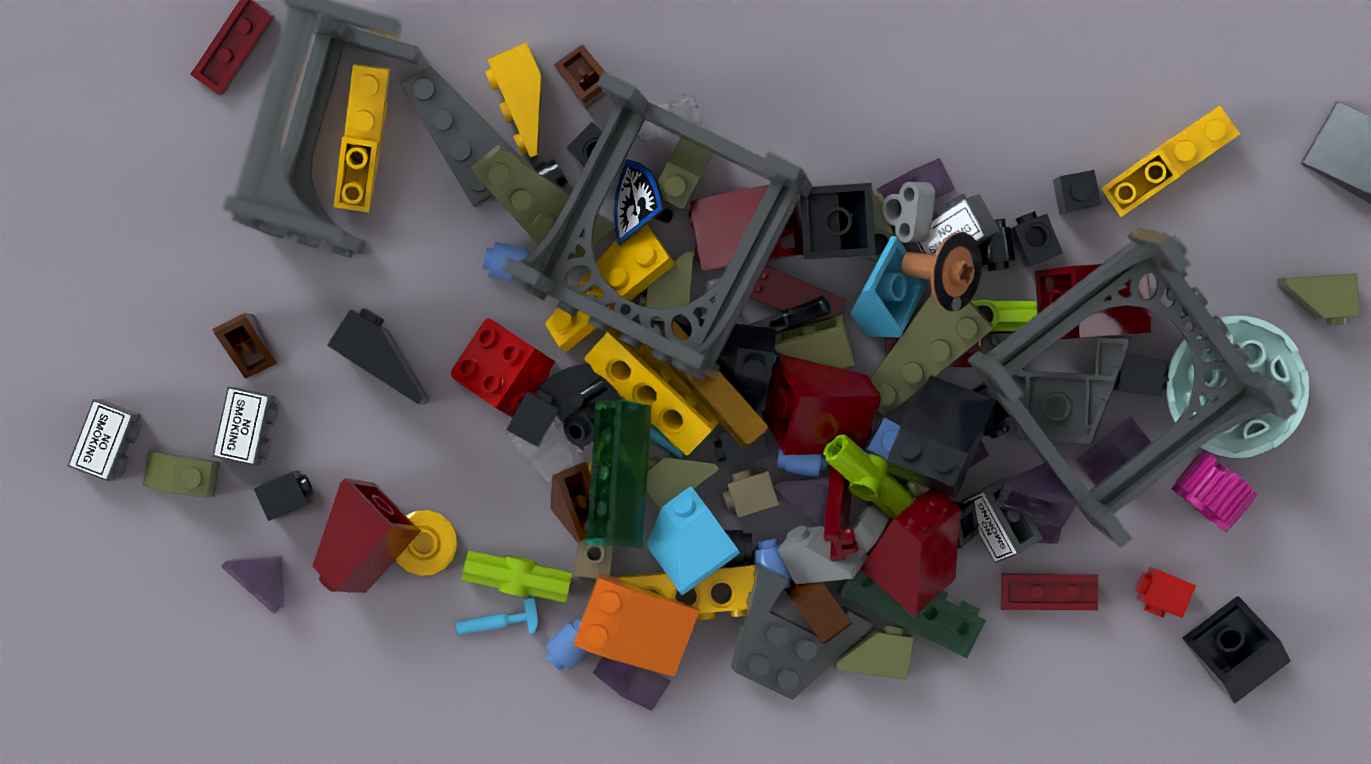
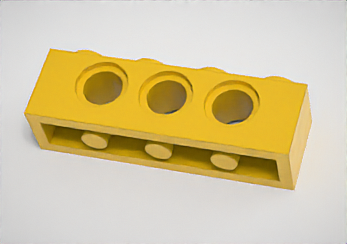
M611 328L583 359L591 365L596 374L605 378L623 399L629 401L640 411L648 423L658 428L675 448L680 449L688 456L717 426L718 420L667 363L651 355L654 350L652 347L641 343L638 349L620 340L622 332ZM649 386L652 387L656 393L651 391Z
M754 563L722 566L693 587L696 592V599L689 605L700 609L697 620L717 618L716 612L730 611L731 617L746 616L748 609L746 602L749 592H752L755 580L753 575ZM665 571L613 576L644 589L655 590L660 595L677 601L675 595L678 589ZM718 583L728 584L731 587V596L726 601H716L711 596V590L714 585Z

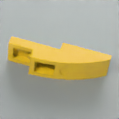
M353 64L345 134L341 141L334 198L335 208L370 212L388 103L386 100L390 69Z
M1218 105L1112 179L1101 190L1120 217H1122L1239 136L1240 133L1222 107Z

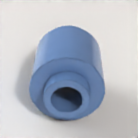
M495 242L494 249L486 248L482 268L489 270L488 277L510 281L512 275L502 270L508 257L519 261L525 259L531 253H528L526 248Z
M779 447L776 467L784 468L786 473L818 478L819 471L826 472L828 462L823 454L784 455Z
M772 538L758 541V548L753 549L754 565L756 566L757 563H760L784 575L788 582L783 589L791 587L789 579L792 577L778 552L782 545L779 544V539Z
M577 618L573 623L568 622L545 645L549 650L545 655L546 658L560 671L564 667L571 671L589 653V651L573 646L574 637L581 622L580 618Z

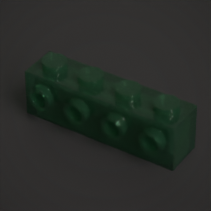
M623 400L596 401L586 545L643 549L652 405Z
M861 568L853 579L843 580L837 591L840 596L965 658H968L986 622L984 618L978 616L981 609L964 600H961L959 606L946 600L949 595L946 591L941 592L913 617L865 574Z

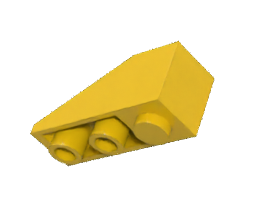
M526 42L487 59L491 69L486 70L485 73L493 91L500 88L505 101L499 103L507 123L514 121L519 134L513 137L521 155L528 153L533 161L539 158L543 79Z

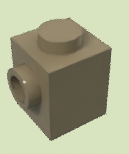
M752 468L734 473L732 474L733 481L727 482L729 490L722 492L728 512L736 511L738 518L779 505L767 470L754 474Z
M605 530L578 542L574 576L597 579L599 572L611 575L615 535H608V530Z

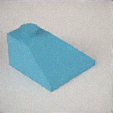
M891 236L850 312V315L867 337L900 338L928 284L926 279L909 277L903 274L901 263L907 251L897 236Z
M692 486L662 506L646 543L647 548L681 595H684L740 554Z

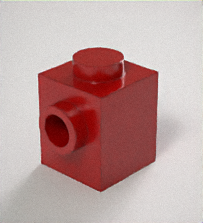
M1149 567L1147 573L1143 572L1140 575L1135 591L1139 592L1137 600L1146 603L1145 611L1164 618L1166 612L1183 618L1196 585Z

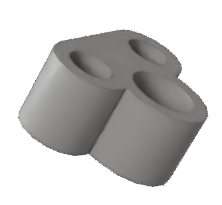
M906 182L901 187L900 194H890L883 201V217L887 223L895 226V233L899 241L903 243L924 242L929 238L935 201L934 187L928 182Z
M868 501L849 522L848 529L854 531L858 547L868 552L880 538L890 517L876 504Z

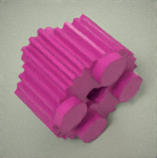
M1203 450L1177 479L1171 490L1183 500L1196 507L1195 510L1200 515L1227 533L1253 503L1257 494L1251 490L1252 487L1234 472L1232 473L1222 464H1217V459Z

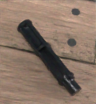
M821 295L815 300L788 310L784 309L778 314L749 325L776 329L777 334L787 329H794L795 326L824 315L828 316L831 308L826 297Z

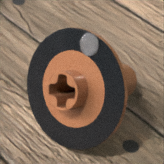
M954 232L942 241L935 255L907 252L902 259L901 269L905 276L931 280V289L937 304L944 310L958 311L971 301L978 288L982 270L981 252L976 240L970 234Z

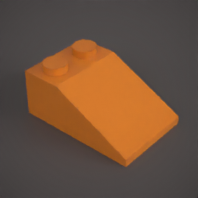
M599 572L574 637L573 646L608 659L675 677L700 609Z

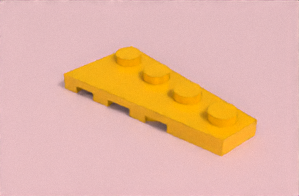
M649 223L621 246L617 244L616 239L597 261L599 270L610 287L628 301H631L676 265ZM590 270L577 286L586 283L590 279ZM594 286L591 290L581 295L585 296L586 294L593 293L598 296L596 299H599L603 295V290L598 286ZM615 303L606 308L613 311ZM559 308L545 322L558 347L565 353L597 328L588 323L591 316L578 311L575 317Z

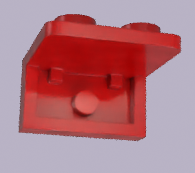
M488 318L481 324L452 368L451 377L494 408L513 418L526 393L535 394L540 384L549 376L550 369L556 361L494 320Z

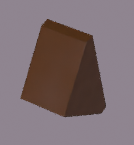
M583 44L554 64L585 109H588L606 96L597 85L604 70Z
M243 313L213 328L215 336L245 379L277 364L253 314Z
M586 462L579 463L552 475L550 509L577 542L610 529Z
M793 580L790 582L791 587L784 589L823 645L852 625L823 582L795 584Z

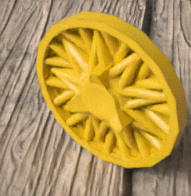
M417 510L406 515L421 531L396 558L397 563L407 572L419 576L434 575L444 570L454 559L458 547L457 534L452 523L442 514L431 510Z

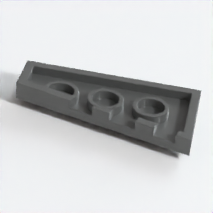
M431 66L400 83L473 206L493 194L473 173L471 167L496 145L501 146L528 164Z

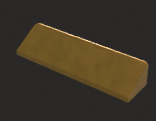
M673 322L672 327L676 338L681 341L689 339V336L676 322ZM663 329V330H662V336L666 338V335H665V332H664V329ZM669 365L744 451H748L766 432L767 424L720 371H718L715 379L705 375L701 381L677 367Z

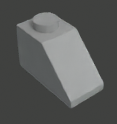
M799 526L792 529L778 549L795 584L853 579L868 556L864 550L859 548L856 553L846 555L845 560L831 561V541L825 542L823 526L808 528Z

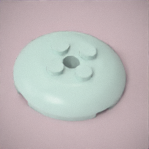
M1249 316L1222 317L1220 319L1229 330L1226 334L1232 345L1237 343L1246 352L1250 359L1246 364L1253 373L1257 371L1265 378L1269 376L1277 383L1282 381L1292 392L1294 399L1291 400V403L1297 409V412L1287 420L1271 413L1248 419L1222 432L1200 447L1209 453L1223 457H1253L1282 444L1299 425L1309 398L1308 371L1305 370L1302 358L1298 352L1299 349L1295 343L1273 324ZM1185 339L1176 349L1168 367L1169 381L1167 382L1166 397L1175 422L1188 404L1194 381L1192 355ZM1210 349L1202 352V359L1205 363L1218 361L1217 358L1207 354ZM1213 369L1205 373L1203 379L1207 386L1219 388L1226 383L1227 375L1222 370ZM1203 393L1199 401L1201 406H1203L1207 399L1212 402L1217 397H1211Z

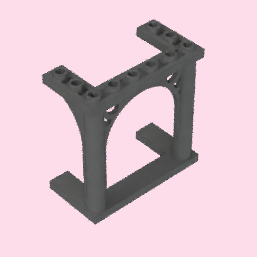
M283 0V3L288 7V12L234 197L227 195L223 210L233 214L231 221L238 222L265 234L282 239L284 236L291 238V234L298 236L297 243L313 248H318V246L328 248V245L333 246L331 253L352 258L353 252L363 254L366 241L347 233L331 220L317 198L312 180L313 153L343 48L346 44L416 65L421 51L417 46L397 41L402 28V24L398 19L332 0ZM312 34H314V43L312 46L310 57L307 63V67L305 70L295 109L292 115V119L282 150L286 124L295 97V93L297 90L307 51L310 45Z
M603 71L597 85L616 105L561 214L547 236L525 259L517 261L508 257L502 270L512 275L510 283L544 301L546 296L549 295L559 300L557 308L575 317L578 311L591 316L588 323L600 330L608 332L609 328L612 327L622 332L620 340L638 349L641 343L654 348L651 355L669 365L671 364L701 381L705 375L715 379L721 367L716 361L800 196L807 199L813 185L800 166L769 151L765 158L736 145L650 103L637 87ZM645 120L771 181L720 280L702 297L676 308H647L634 304L620 296L610 287L601 274L593 249V231L597 214ZM579 245L585 249L584 258L569 260L572 253L577 255ZM580 266L588 267L591 271V277L586 283L572 286L567 282L568 273L572 269ZM594 286H598L603 290V295L599 299H596L598 296L593 293L586 294L585 296L581 295L591 290ZM717 296L716 300L712 304L711 300ZM615 303L613 311L606 308ZM625 305L631 307L628 315H623L621 311ZM698 308L707 309L706 314L701 317L705 319L702 327L698 318L694 315ZM638 315L641 324H638L633 321L636 319ZM680 315L685 316L689 320L692 328L691 335L686 341L677 339L673 332V321ZM659 317L665 321L664 332L666 338L662 336V331L657 325H654V328H652L651 322L654 318Z
M1138 227L1128 235V238L1131 240L1128 245L986 355L978 351L967 359L1092 527L1120 548L1132 540V537L1114 513L1217 435L1248 419L1271 413L1287 420L1297 412V409L1291 403L1294 396L1289 388L1282 381L1277 383L1269 376L1265 378L1259 372L1253 373L1246 364L1250 360L1246 352L1237 343L1232 345L1226 336L1229 332L1227 326L1217 315L1211 316L1205 308L1208 304L1205 296L1197 287L1191 288L1184 278L1188 274L1185 269L1191 264L1184 256L1188 253V250L1182 241L1175 235L1170 237V235L1164 232L1160 233ZM1151 273L1156 279V290L1151 298L1143 299L1139 293V284L1143 276ZM1130 280V295L1127 297L1120 296L1118 291L1127 288L1124 284ZM1165 290H1167V299L1169 301L1173 300L1172 305L1168 308H1165L1161 303ZM1126 305L1151 309L1171 321L1181 332L1189 346L1194 366V381L1190 399L1184 412L1171 428L1088 492L1018 399L1023 395V392L1011 376L1082 321L1099 311ZM1188 322H1191L1193 325V329L1190 332L1185 331V325ZM1210 349L1207 354L1217 358L1218 361L1205 363L1202 359V352ZM1213 369L1222 370L1227 375V381L1219 388H1211L1204 382L1203 377L1205 373ZM1203 393L1211 397H1217L1212 402L1207 399L1203 406H1201L1199 401Z

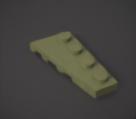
M496 145L471 167L473 173L539 246L557 221L570 194L499 145ZM599 213L594 224L593 246L616 228L612 221ZM579 245L577 255L572 253L569 260L582 257L585 254V249Z
M933 293L926 300L915 318L870 377L874 387L880 393L881 402L877 411L883 417L888 416L926 384L930 375L934 377L993 330V325L972 301L961 310L947 311L937 304Z

